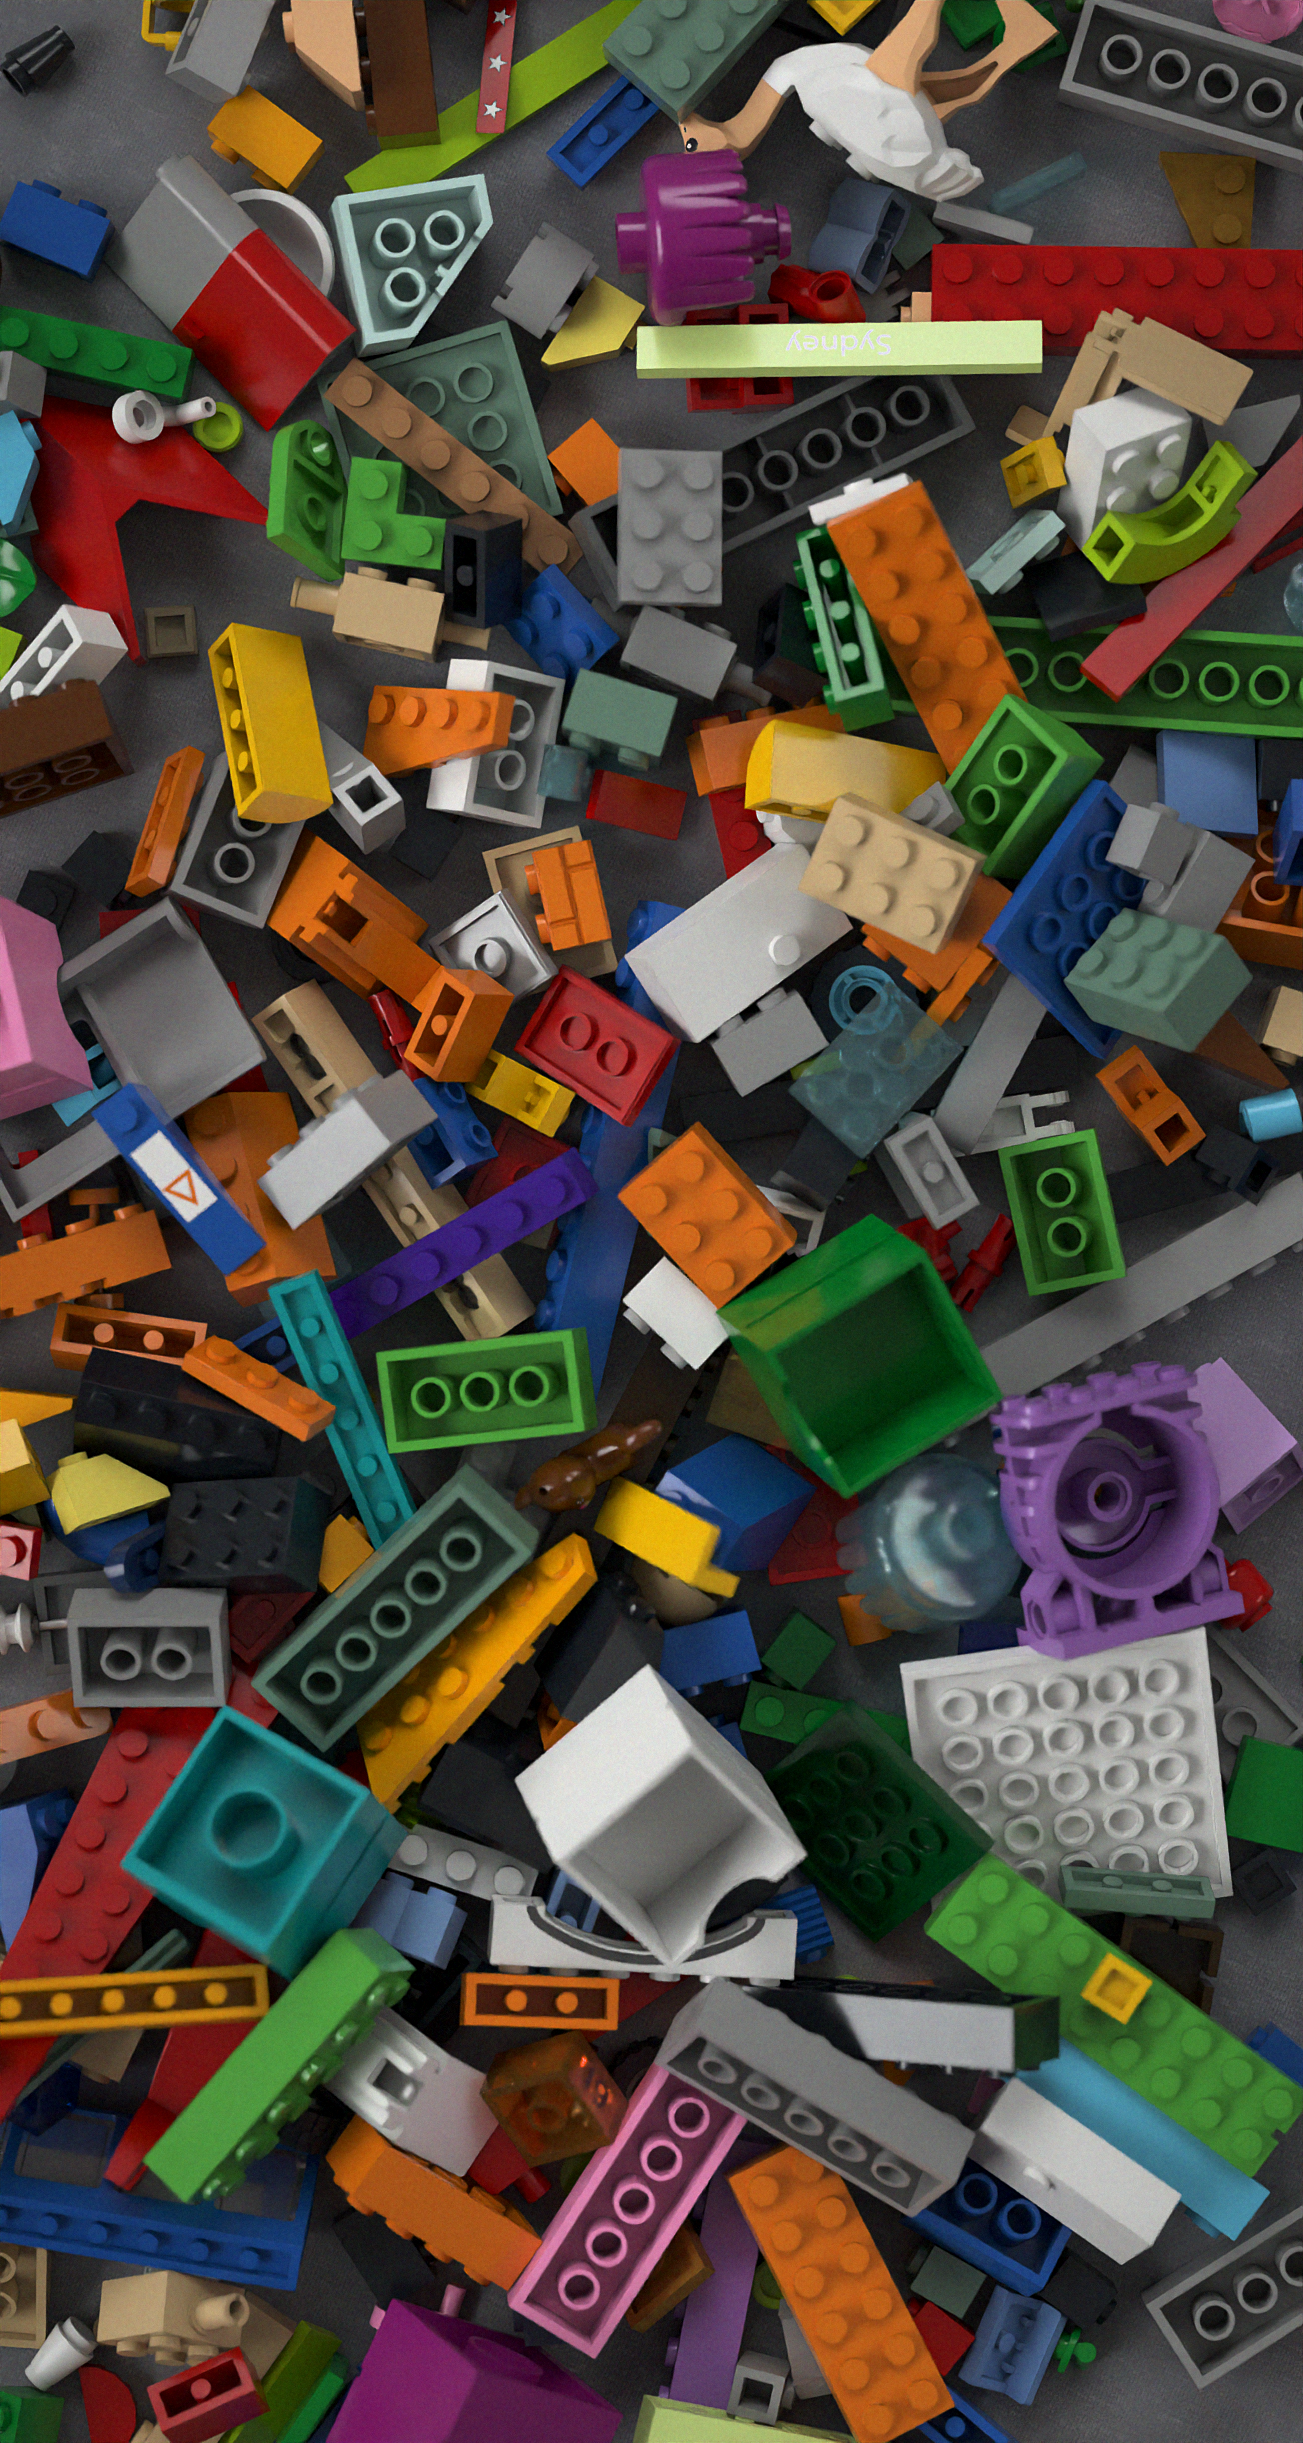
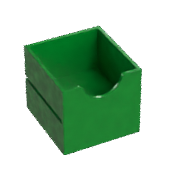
M873 1214L868 1215L715 1312L794 1455L845 1499L1005 1398L926 1251L901 1233L898 1234L894 1228Z

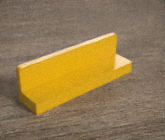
M618 1475L612 1479L594 1525V1531L690 1585L732 1598L739 1578L709 1562L720 1532L718 1527L623 1476Z

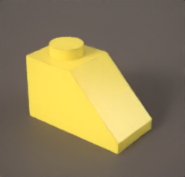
M594 275L541 358V367L551 373L617 358L625 346L634 350L637 346V326H648L647 323L642 321L645 316V306Z
M86 1451L67 1456L57 1461L59 1469L45 1478L65 1535L154 1507L171 1496L166 1485L107 1454L88 1459Z

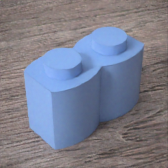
M387 1871L384 1879L380 1878L348 1929L374 1928L398 1953L445 1970L468 1913L455 1906L458 1899L456 1896L434 1887H429L427 1895L413 1891L414 1881Z

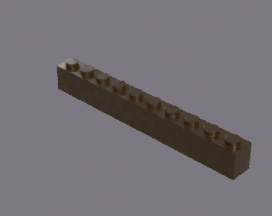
M685 1273V1276L698 1288V1286ZM742 1289L741 1291H739L722 1307L743 1295L745 1290ZM656 1332L654 1333L607 1425L621 1423L635 1428L650 1419H655L663 1424L664 1429L661 1437L643 1447L644 1451L640 1463L620 1476L652 1491L656 1480L648 1477L657 1459L664 1463L667 1462L680 1437L671 1432L680 1414L688 1419L690 1418L703 1393L694 1387L703 1370L710 1374L714 1372L725 1351V1347L719 1345L697 1370L689 1363L681 1370L660 1350L666 1341ZM612 1479L596 1488L592 1500L586 1507L560 1513L537 1558L575 1533L587 1541L594 1568L609 1573L610 1569L602 1566L610 1548L620 1552L623 1546L594 1531L593 1528ZM548 1624L531 1644L536 1651L524 1664L516 1661L502 1677L501 1681L505 1686L482 1711L483 1713L514 1729H517L518 1725L528 1729L541 1704L533 1699L541 1683V1679L533 1664L558 1625Z

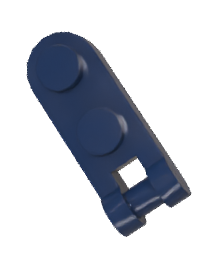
M168 1513L162 1515V1520L119 1542L111 1549L105 1562V1574L115 1591L119 1593H139L161 1582L157 1578Z

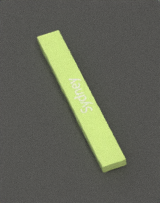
M1042 320L685 325L673 327L637 326V379L1042 373Z

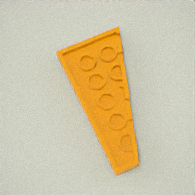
M575 1533L571 1534L499 1585L355 1722L372 1793L389 1811L388 1813L393 1815L401 1806L397 1798L412 1781L420 1784L432 1770L428 1762L445 1743L454 1745L505 1685L501 1679L515 1662L518 1661L524 1664L536 1651L531 1644L548 1624L558 1625L596 1582L597 1575L585 1539Z

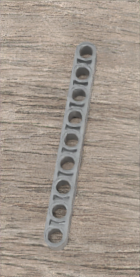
M1130 743L1108 783L1127 805L1132 804L1149 809L1152 802H1158L1157 756L1133 743ZM1010 971L931 1117L946 1144L967 1156L971 1154L1047 1012V1008Z

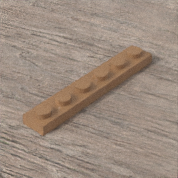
M356 357L352 358L323 395L468 514L485 510L522 518V558L538 571L543 572L554 563L567 577L584 556L572 532Z

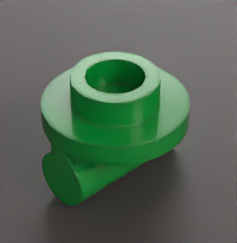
M1075 2325L1072 2334L1062 2330L1051 2357L1060 2362L1056 2372L1064 2374L1069 2361L1073 2362L1074 2366L1079 2370H1086L1092 2365L1097 2354L1095 2346L1089 2342H1077L1082 2327Z

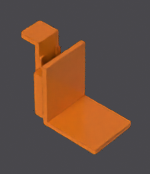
M303 826L265 923L367 1003H369L367 998L377 994L385 984L423 1013L442 969H446L416 945V942L430 924L352 861Z

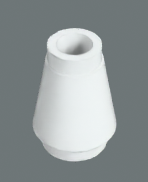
M70 2316L65 2322L59 2321L31 2361V2364L25 2369V2374L29 2380L40 2390L47 2391L52 2385L94 2357L93 2350L99 2345L95 2340L93 2332L82 2321L73 2316Z

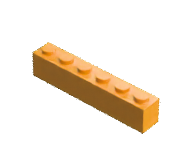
M266 1964L0 1982V2039L261 2021L269 2012Z

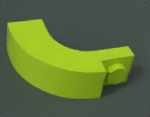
M1216 440L1190 479L1172 498L1154 509L1141 513L1108 510L1081 550L1108 582L1141 584L1171 575L1206 554L1236 525L1243 515L1237 510L1235 505L1257 476V473L1231 442Z

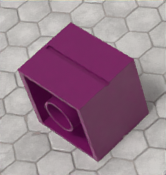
M392 2298L361 2365L363 2370L359 2377L356 2376L325 2443H611L623 2418V2414L541 2346L525 2347L524 2338Z

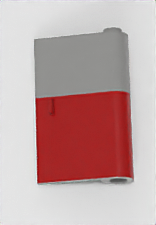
M175 154L157 170L155 176L159 179L158 183L111 246L103 260L187 348L193 349L197 359L251 416L269 432L276 426L316 373L335 359L354 340L358 330L192 155H187L181 159Z

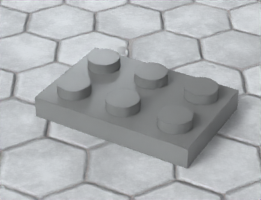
M621 448L618 452L617 604L720 606L722 602V452Z

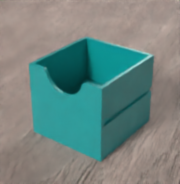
M224 1704L119 1866L163 1905L192 1923L202 1926L225 1939L261 1964H266L269 1970L293 1984L338 1929H348L407 1837L408 1832L392 1814L388 1813L389 1811L369 1790Z

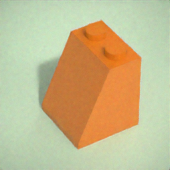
M981 870L947 948L937 954L928 952L867 922L860 930L867 936L862 945L885 963L891 956L907 968L902 976L926 994L930 987L939 993L971 954L979 941L985 936L1013 893Z

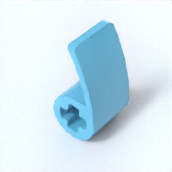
M1292 1088L1245 1099L1240 1103L1238 1118L1240 1131L1248 1132L1249 1138L1254 1144L1303 1131L1299 1105Z

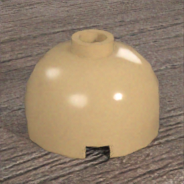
M634 1555L629 1576L640 1585L639 1592L645 1602L655 1610L654 1617L656 1620L664 1625L680 1627L706 1620L728 1601V1596L690 1585L639 1555Z

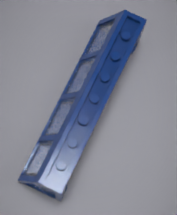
M26 2096L13 2108L4 2123L0 2125V2242L295 2292L309 2233L321 2159L319 2154L312 2155L303 2151L300 2152L289 2146L277 2143L264 2158L260 2160L255 2158L244 2171L247 2179L230 2197L225 2198L222 2196L213 2198L210 2201L201 2200L184 2203L152 2170L148 2172L132 2192L127 2191L104 2176L122 2138L135 2117L134 2114Z

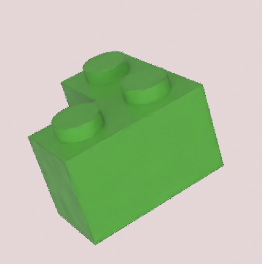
M352 457L340 558L352 562L445 572V522L449 520L403 514L408 466L404 463Z

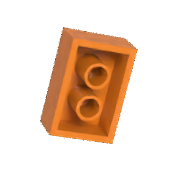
M699 1121L693 1124L630 1179L617 1195L622 1203L718 1310L792 1247L799 1234Z

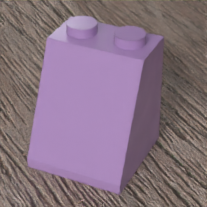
M1220 1357L1213 1364L1206 1363L1194 1371L1197 1375L1198 1385L1187 1389L1189 1401L1199 1402L1202 1405V1416L1192 1419L1195 1431L1205 1433L1207 1442L1205 1445L1216 1468L1220 1492L1218 1513L1238 1535L1303 1480V1451L1294 1437Z

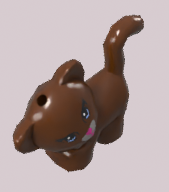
M650 1419L635 1428L621 1423L610 1424L581 1443L561 1451L558 1456L551 1457L532 1473L529 1483L519 1488L514 1500V1509L521 1511L533 1504L543 1511L560 1513L586 1507L592 1500L598 1486L631 1470L640 1463L644 1451L643 1447L661 1437L664 1429L663 1424L655 1419Z

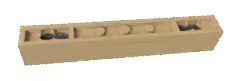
M315 978L282 995L251 1019L300 1092L303 1106L316 1117L321 1115L327 1116L334 1110L331 1104L338 1097L354 1086L358 1088L378 1073ZM407 1146L401 1149L358 1187L365 1196L372 1199L404 1248L470 1210L453 1184L435 1190L430 1188ZM499 1252L434 1290V1293L466 1340L500 1337L536 1311V1307Z

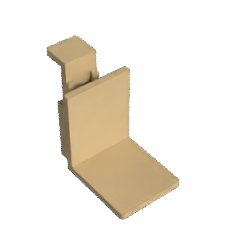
M1115 308L1112 315L1102 310L1092 332L1089 331L1051 417L1028 406L1021 405L1010 422L1005 436L1023 446L1037 439L1050 436L1055 438L1057 433L1061 432L1064 424L1072 426L1075 410L1122 394L1128 380L1211 422L1224 426L1250 381L1253 370L1148 317H1145L1139 326L1132 322L1134 316L1118 308Z

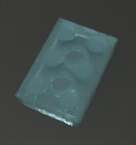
M889 981L789 1088L788 1092L856 1155L863 1159L957 1058L964 1048L892 981Z

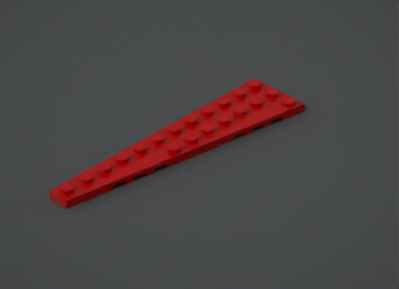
M231 1652L232 1681L226 1705L268 1731H271L282 1714L250 1685L259 1663L251 1661L248 1664L239 1655ZM222 1707L123 1708L0 1968V1982L105 1975L156 1900V1897L119 1865ZM61 2035L0 2039V2125L4 2123L15 2107L16 2100L33 2075L36 2076L47 2060L46 2056Z

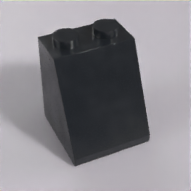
M595 1568L596 1582L558 1624L533 1664L561 1717L576 1723L584 1720L647 1664L658 1674L660 1671L665 1633L654 1617L655 1610L645 1602L639 1592L640 1585L632 1577L619 1571H615L611 1575Z

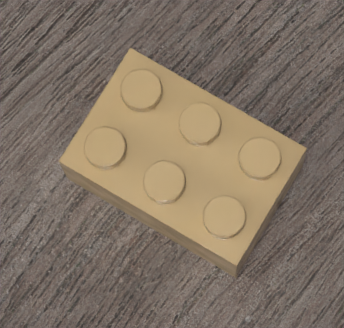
M850 792L837 797L797 890L928 952L937 954L947 948L987 856Z

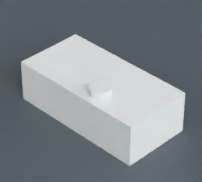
M778 843L624 955L667 1027L680 1040L700 1042L853 929L844 911L797 890L811 859L803 844Z
M1017 2078L1009 2080L986 2099L968 2128L976 2133L967 2154L969 2158L1121 2265L1153 2244L1182 2196Z

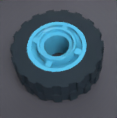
M862 945L841 950L835 953L828 961L826 960L817 975H815L812 981L811 992L809 993L811 1015L825 1039L835 1048L848 1054L856 1046L870 1055H879L898 1046L913 1029L919 1013V989L902 976L907 968L892 956L885 963ZM870 987L877 992L879 1005L872 1014L864 1016L856 1014L852 1010L850 999L856 989Z

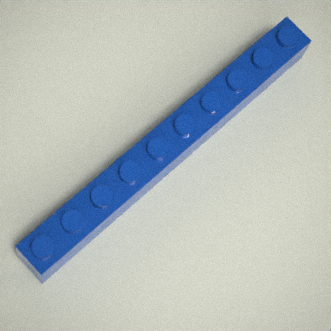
M638 900L637 908L631 912L627 922V935L630 938L626 954L687 909L657 901ZM623 957L615 973V983L618 986L616 997L671 1033L625 957ZM681 1043L632 1127L620 1124L591 1103L585 1107L581 1117L580 1128L583 1136L579 1155L600 1190L586 1201L560 1215L557 1219L560 1233L556 1250L550 1254L546 1264L548 1284L544 1299L537 1305L534 1325L537 1328L536 1332L586 1327L595 1404L639 1220L622 1203L617 1195L630 1179L648 1165V1133L651 1127L661 1130Z

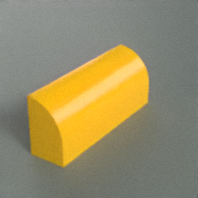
M232 622L208 649V656L238 817L267 823H290L313 817L329 808L333 804L301 636Z
M774 719L763 728L750 755L746 777L745 808L826 825L837 797L851 792L899 814L915 798L922 795L937 781L945 785L946 767L937 753Z

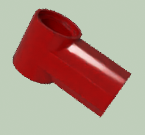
M780 264L771 274V283L767 295L772 304L788 303V311L815 320L821 324L866 322V313L849 275L844 271L833 270L820 274L795 264L790 266Z

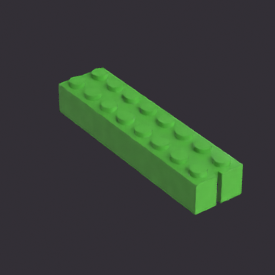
M991 1850L962 1873L923 1925L926 1934L1003 1992L1060 1996L1061 2036L1251 2179L1279 2143L1273 2135L1274 2131L1279 2129L1286 2134L1303 2111V2086L1121 1950L1068 1908L1063 1907L1060 1902ZM1108 1951L1153 1981L1125 2025L1083 1998L1080 1994Z

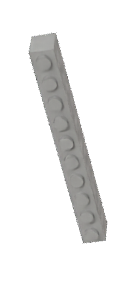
M1294 1172L1269 1185L1257 1206L1244 1199L1126 1266L1127 1277L1095 1283L979 1348L1003 1396L1026 1395L1027 1393H1030L1032 1398L1042 1396L1041 1389L1043 1387L1059 1384L1056 1380V1377L1072 1368L1079 1375L1101 1363L1103 1359L1099 1354L1100 1352L1115 1344L1122 1351L1147 1337L1143 1328L1160 1319L1163 1325L1167 1326L1190 1313L1186 1304L1204 1295L1207 1302L1230 1291L1234 1288L1230 1281L1232 1278L1245 1271H1248L1250 1276L1254 1277L1277 1264L1273 1255L1289 1246L1292 1247L1295 1253L1303 1250V1179L1299 1172ZM997 1403L898 1465L902 1473L928 1460L929 1458L925 1451L936 1444L943 1442L947 1449L971 1436L972 1432L969 1426L985 1417L989 1422L988 1411L997 1407Z

